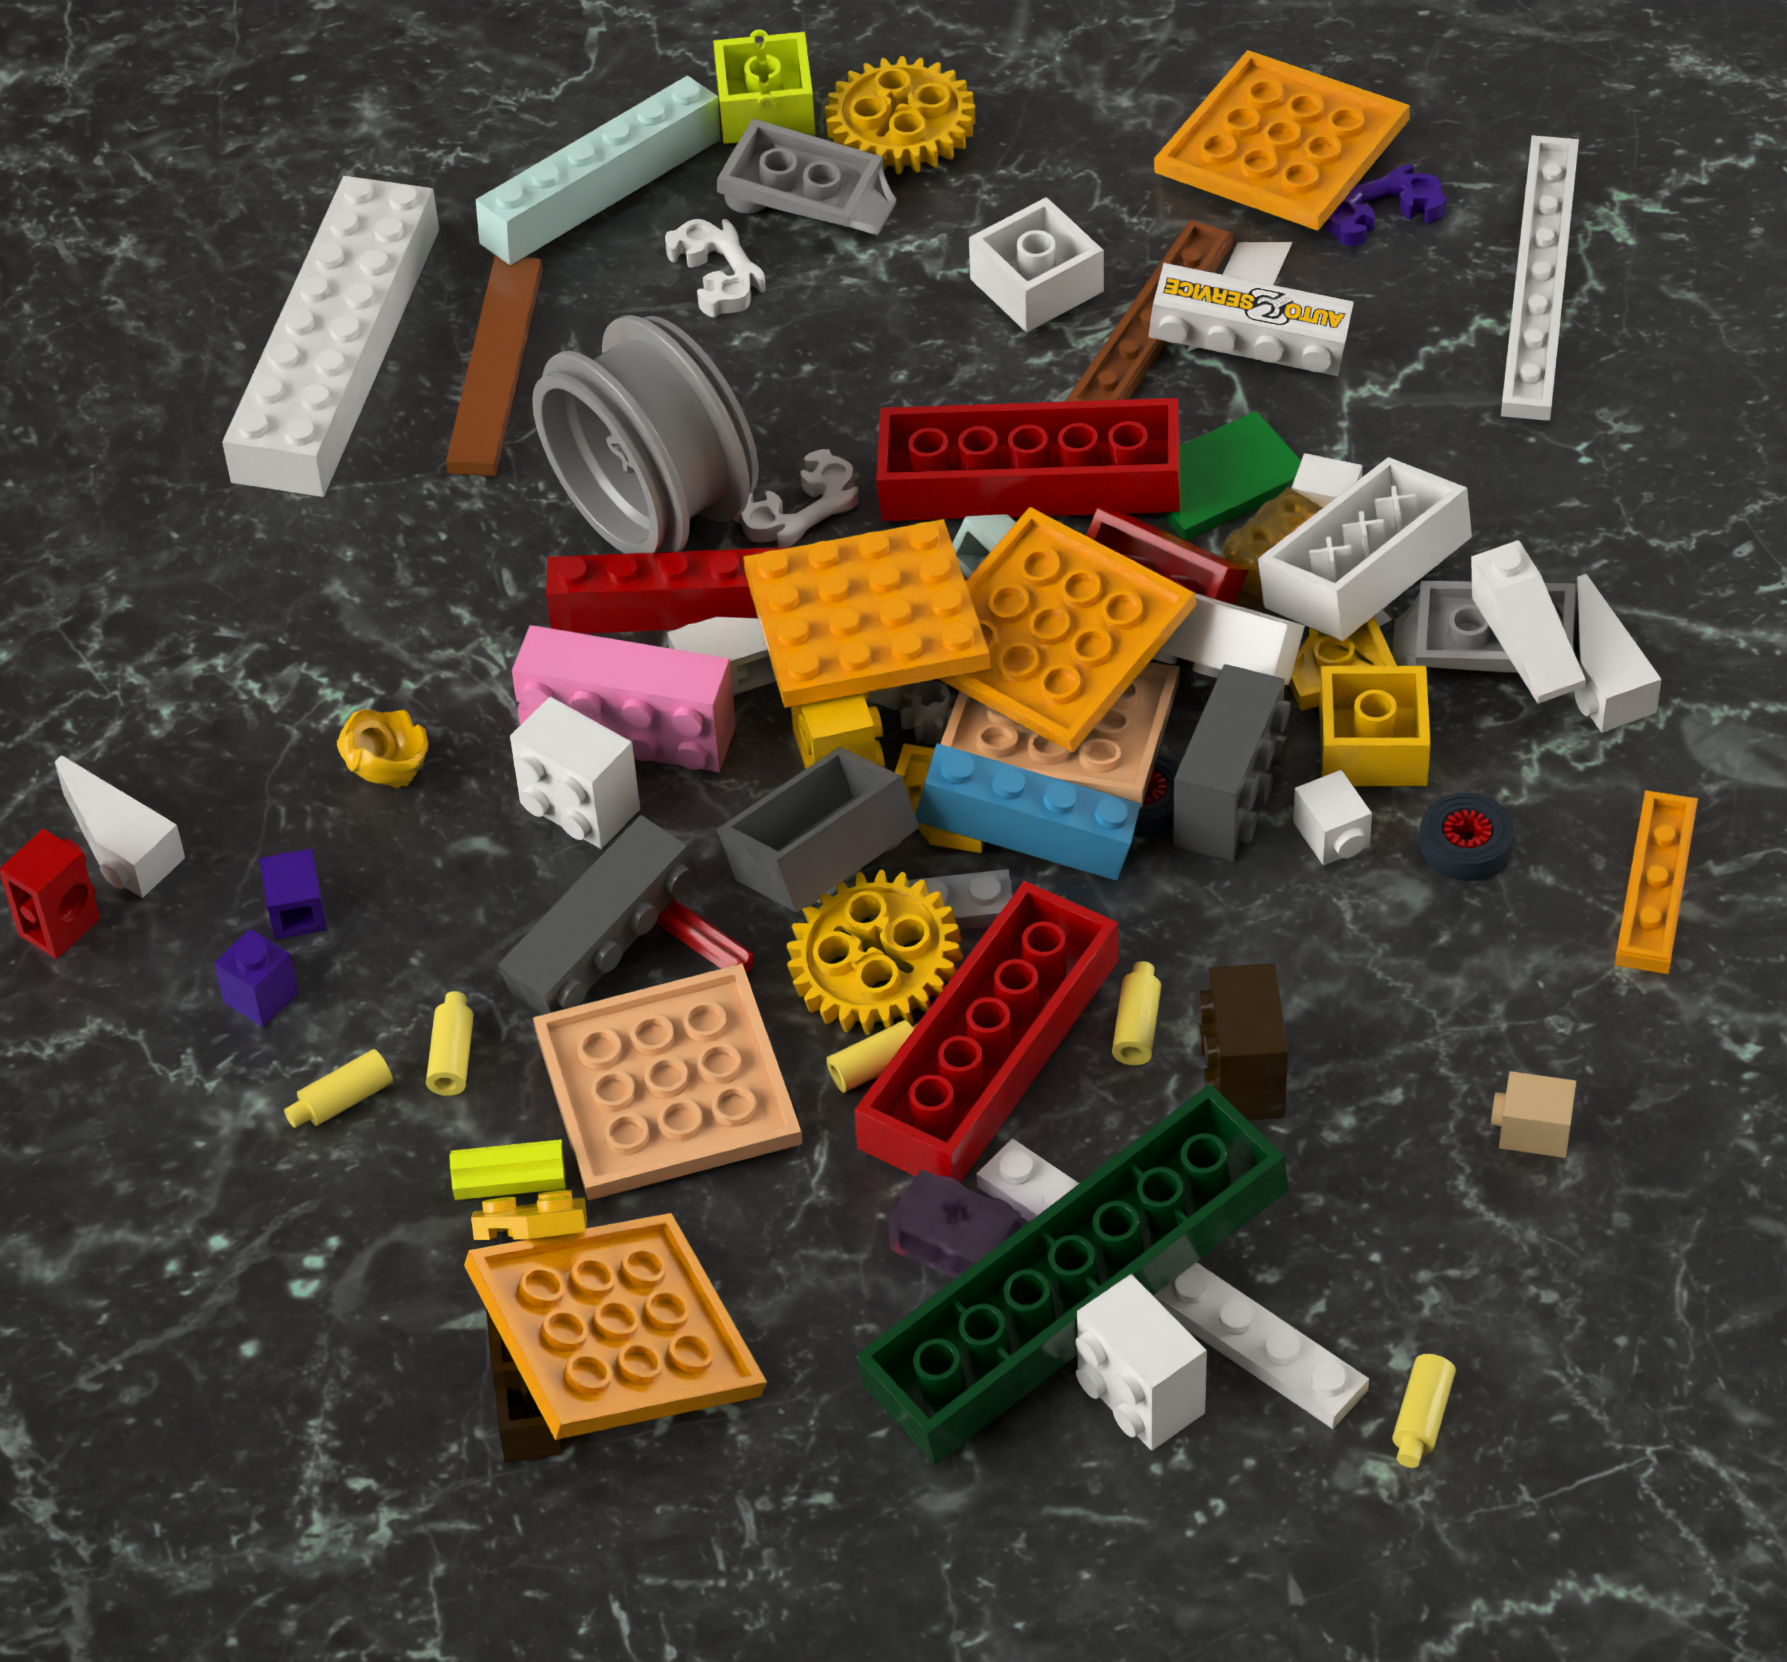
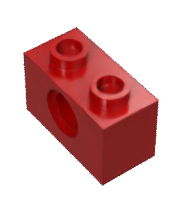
M43 828L0 868V876L18 935L50 956L58 959L100 919L94 897L96 891L90 882L85 864L87 861L85 853L71 839L64 838L61 840Z

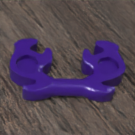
M1407 164L1393 169L1384 177L1355 185L1327 219L1324 226L1329 232L1340 239L1342 245H1360L1367 241V229L1373 231L1375 223L1374 211L1368 204L1362 203L1387 195L1400 196L1399 208L1404 217L1411 220L1413 212H1425V223H1431L1445 215L1447 197L1442 194L1441 183L1436 176L1424 173L1414 174V165Z

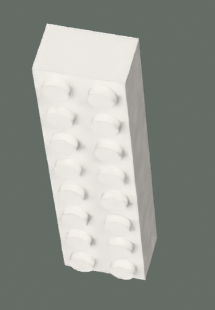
M343 176L222 441L231 483L320 497L325 496L439 232L433 188Z

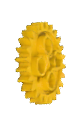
M900 56L897 65H890L888 60L881 58V67L876 69L870 64L864 63V74L862 75L850 70L848 72V82L837 81L836 92L828 94V105L825 106L828 138H833L834 143L882 156L883 171L888 165L894 166L896 174H901L904 166L910 165L918 173L923 162H927L936 168L938 167L939 155L950 160L953 159V148L964 149L966 147L965 137L973 136V124L976 122L973 92L967 91V82L965 80L956 81L954 70L941 74V63L939 62L926 68L924 67L923 58L920 57L913 65H907L904 56Z
M879 870L875 881L867 883L863 873L859 872L856 876V886L849 888L845 882L841 881L836 885L838 894L832 897L825 892L820 896L819 899L822 906L819 909L811 906L802 908L808 924L793 923L792 929L797 940L787 943V949L792 959L787 963L792 979H795L793 984L798 996L804 997L807 1008L811 1013L820 1010L822 1019L827 1025L839 1016L844 1032H849L856 1021H861L865 1035H870L875 1022L882 1021L885 1029L894 1025V1018L901 1016L903 1020L913 1025L914 1017L912 1010L917 1007L924 1012L929 1010L931 1007L929 997L931 995L936 997L940 995L945 988L942 980L950 981L957 972L954 963L963 960L960 946L957 944L962 941L958 924H955L956 920L951 906L945 907L939 891L929 894L924 880L917 881L910 888L906 873L901 872L893 883H888L884 870ZM870 915H878V917L871 922L860 923L865 918L870 917ZM843 930V931H845V932L851 934V936L848 935V934H846V933L840 932V931ZM921 940L914 946L903 947L909 941ZM846 956V958L839 963L829 964V962H831L833 959L837 957ZM898 967L901 968L902 970H905V971H908V972H911V973H905V972L901 971L900 969H898ZM889 980L886 985L880 988H872L879 981Z

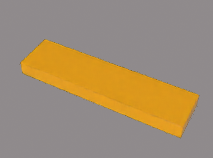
M1645 790L1615 966L1669 974L1698 798Z

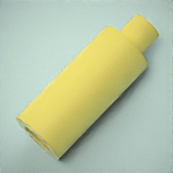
M1145 961L1136 962L1133 965L1132 973L1127 974L1123 978L1112 1054L1116 1060L1127 1065L1145 1064L1152 1056L1161 983L1154 976V966Z
M458 991L447 993L445 1003L439 1005L434 1013L426 1086L432 1092L443 1096L460 1094L466 1087L474 1014L466 1006V995Z
M904 1020L828 1056L827 1066L840 1091L845 1093L880 1076L917 1024L911 1026L908 1021Z
M372 1049L297 1091L299 1101L285 1108L284 1113L294 1128L309 1120L315 1126H318L393 1083L392 1074L379 1052Z
M1423 1354L1415 1359L1392 1437L1394 1444L1399 1448L1396 1459L1405 1467H1418L1422 1455L1429 1454L1434 1450L1456 1373L1455 1366L1444 1357L1434 1354Z

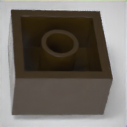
M1275 963L1209 968L1208 990L1199 991L1201 1024H1198L1199 1051L1201 1057L1205 1056L1207 1068H1204V1088L1211 1084L1247 1120L1285 1118L1288 1049Z

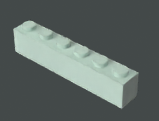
M687 75L477 198L479 243L504 262L512 265L720 141L719 96Z

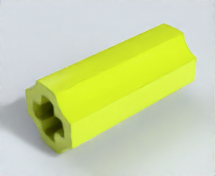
M562 1139L452 1150L450 1154L454 1200L566 1189Z

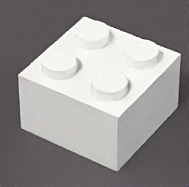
M1047 197L969 237L970 279L1026 333L1104 292V250Z
M549 697L510 735L520 803L531 814L537 817L544 816L563 827L573 838L578 840L584 839L602 849L640 810L632 742L552 697Z
M1132 1274L1077 1311V1379L1090 1397L1094 1399L1100 1397L1112 1409L1116 1422L1128 1436L1135 1437L1137 1435L1153 1451L1205 1414L1207 1350Z

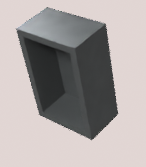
M1228 664L1223 665L1174 778L1173 846L1234 862L1241 843L1249 844L1251 842L1257 823L1256 807L1258 803L1266 805L1273 785V774H1271L1274 765L1280 767L1283 765L1288 751L1289 736L1282 735L1291 709V703L1284 701L1285 679Z
M838 747L719 827L717 832L736 881L790 910L798 912L802 908L816 903L822 894L841 881L858 874L863 866L882 853L896 848L905 837L920 827L901 775L842 747Z

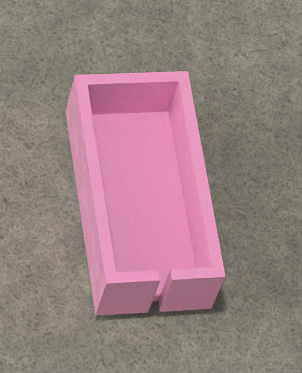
M530 625L512 669L516 702H520L517 708L520 725L549 697H552L631 741L634 759L673 764L692 770L702 769L720 773L736 729L729 658Z

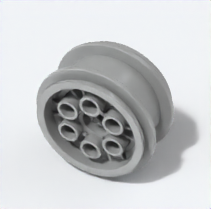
M624 315L612 321L606 328L602 340L601 355L590 359L577 352L563 351L551 357L546 363L543 376L537 381L532 397L535 424L542 446L556 476L575 506L590 525L616 549L625 554L679 552L683 550L687 543L689 520L699 514L716 522H728L741 515L745 510L749 495L757 485L759 471L756 447L750 427L738 400L719 369L703 349L682 329L668 320L656 316L641 318L633 315Z

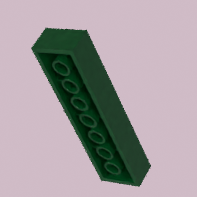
M1211 1084L1207 1085L856 1354L855 1358L863 1387L936 1466L1078 1355L1076 1338L1077 1311L1130 1274L1154 1296L1288 1191L1285 1156Z

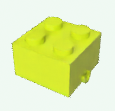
M755 30L750 34V37L713 40L723 144L738 143L752 119L807 135H815L813 92L805 32L768 35L764 30ZM757 36H762L764 38V41L762 43L755 42V38Z

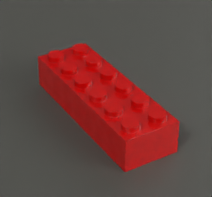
M1178 398L880 408L876 482L881 520L965 519L966 516L1006 514L1010 517H1021L1029 507L1046 516L1095 515L1097 509L1121 511L1125 514L1180 512V424Z
M1023 881L855 1108L857 1149L953 1194L1117 965L1118 922Z

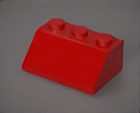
M1097 509L1086 535L1092 540L1196 594L1234 605L1249 572V569L1121 511Z

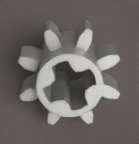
M934 680L920 682L914 687L912 693H902L903 709L900 710L901 728H913L915 741L918 743L920 741L925 743H941L958 695L950 696L948 684L945 682L941 683Z

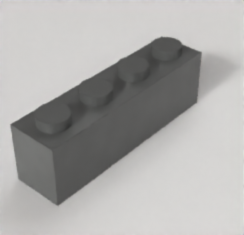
M640 815L498 964L510 993L542 1015L579 1006L584 1000L587 991L604 973L613 970L630 945L640 935L649 932L662 911L676 897L682 896L690 888L698 872L688 845Z

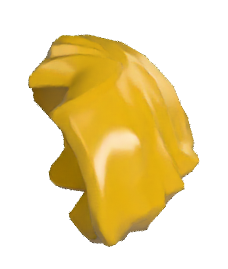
M370 709L355 711L344 724V728L337 740L338 750L351 772H355L366 781L392 786L397 789L401 786H408L410 781L413 780L417 770L423 765L429 745L426 729L419 724L414 726L406 710L384 713Z

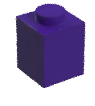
M312 849L284 852L279 855L259 858L274 939L327 930Z
M249 929L214 962L223 1002L261 1027H264L299 993L290 953L252 929Z

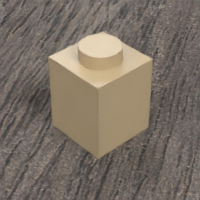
M1509 1071L1506 1093L1495 1092L1491 1125L1501 1126L1499 1148L1566 1158L1576 1081Z

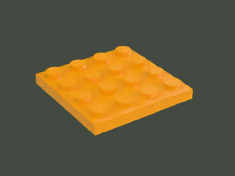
M1247 50L1154 158L1155 173L1318 231L1410 120V105Z
M1029 507L965 581L990 653L991 669L938 679L1073 753L1197 605L1195 593Z
M944 519L921 522L915 525L878 532H868L862 535L830 541H819L814 544L772 550L743 557L745 574L784 708L991 669L990 653Z
M672 1213L587 1228L586 1232L527 1239L468 1251L464 1267L555 1440L762 1396L767 1381Z

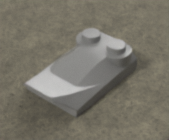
M752 119L717 178V192L724 194L726 204L737 212L745 214L756 213L767 206L846 226L876 236L881 232L897 200L887 184L883 171L882 156L757 119Z
M1421 581L1420 592L1414 602L1403 614L1395 619L1392 656L1396 665L1518 673L1472 599V582ZM1545 583L1574 651L1576 583Z

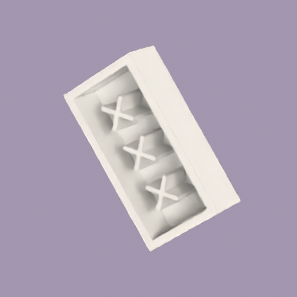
M1386 458L1258 558L1264 608L1341 641L1345 640L1472 537L1467 488L1392 458Z

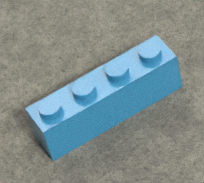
M937 743L915 816L919 823L1117 881L1131 845L1141 803Z

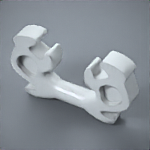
M693 219L681 225L677 230L666 233L665 242L669 260L675 263L680 254L687 255V265L692 268L707 263L710 252L716 251L723 254L735 273L732 276H728L722 271H715L703 277L704 289L697 290L699 308L703 313L714 318L720 314L737 313L746 310L751 302V286L757 288L760 293L765 292L764 272L756 264L750 262L739 244V237L735 227L727 219L722 220L723 230L705 220Z
M821 449L809 453L804 458L805 470L800 472L801 486L812 497L823 495L821 499L798 513L783 514L782 500L774 492L767 491L766 500L753 503L752 492L749 495L745 510L734 521L742 525V529L750 541L762 543L777 540L778 548L790 547L798 542L805 532L831 515L847 512L859 504L858 487H854L852 465L842 458L833 456L829 449Z

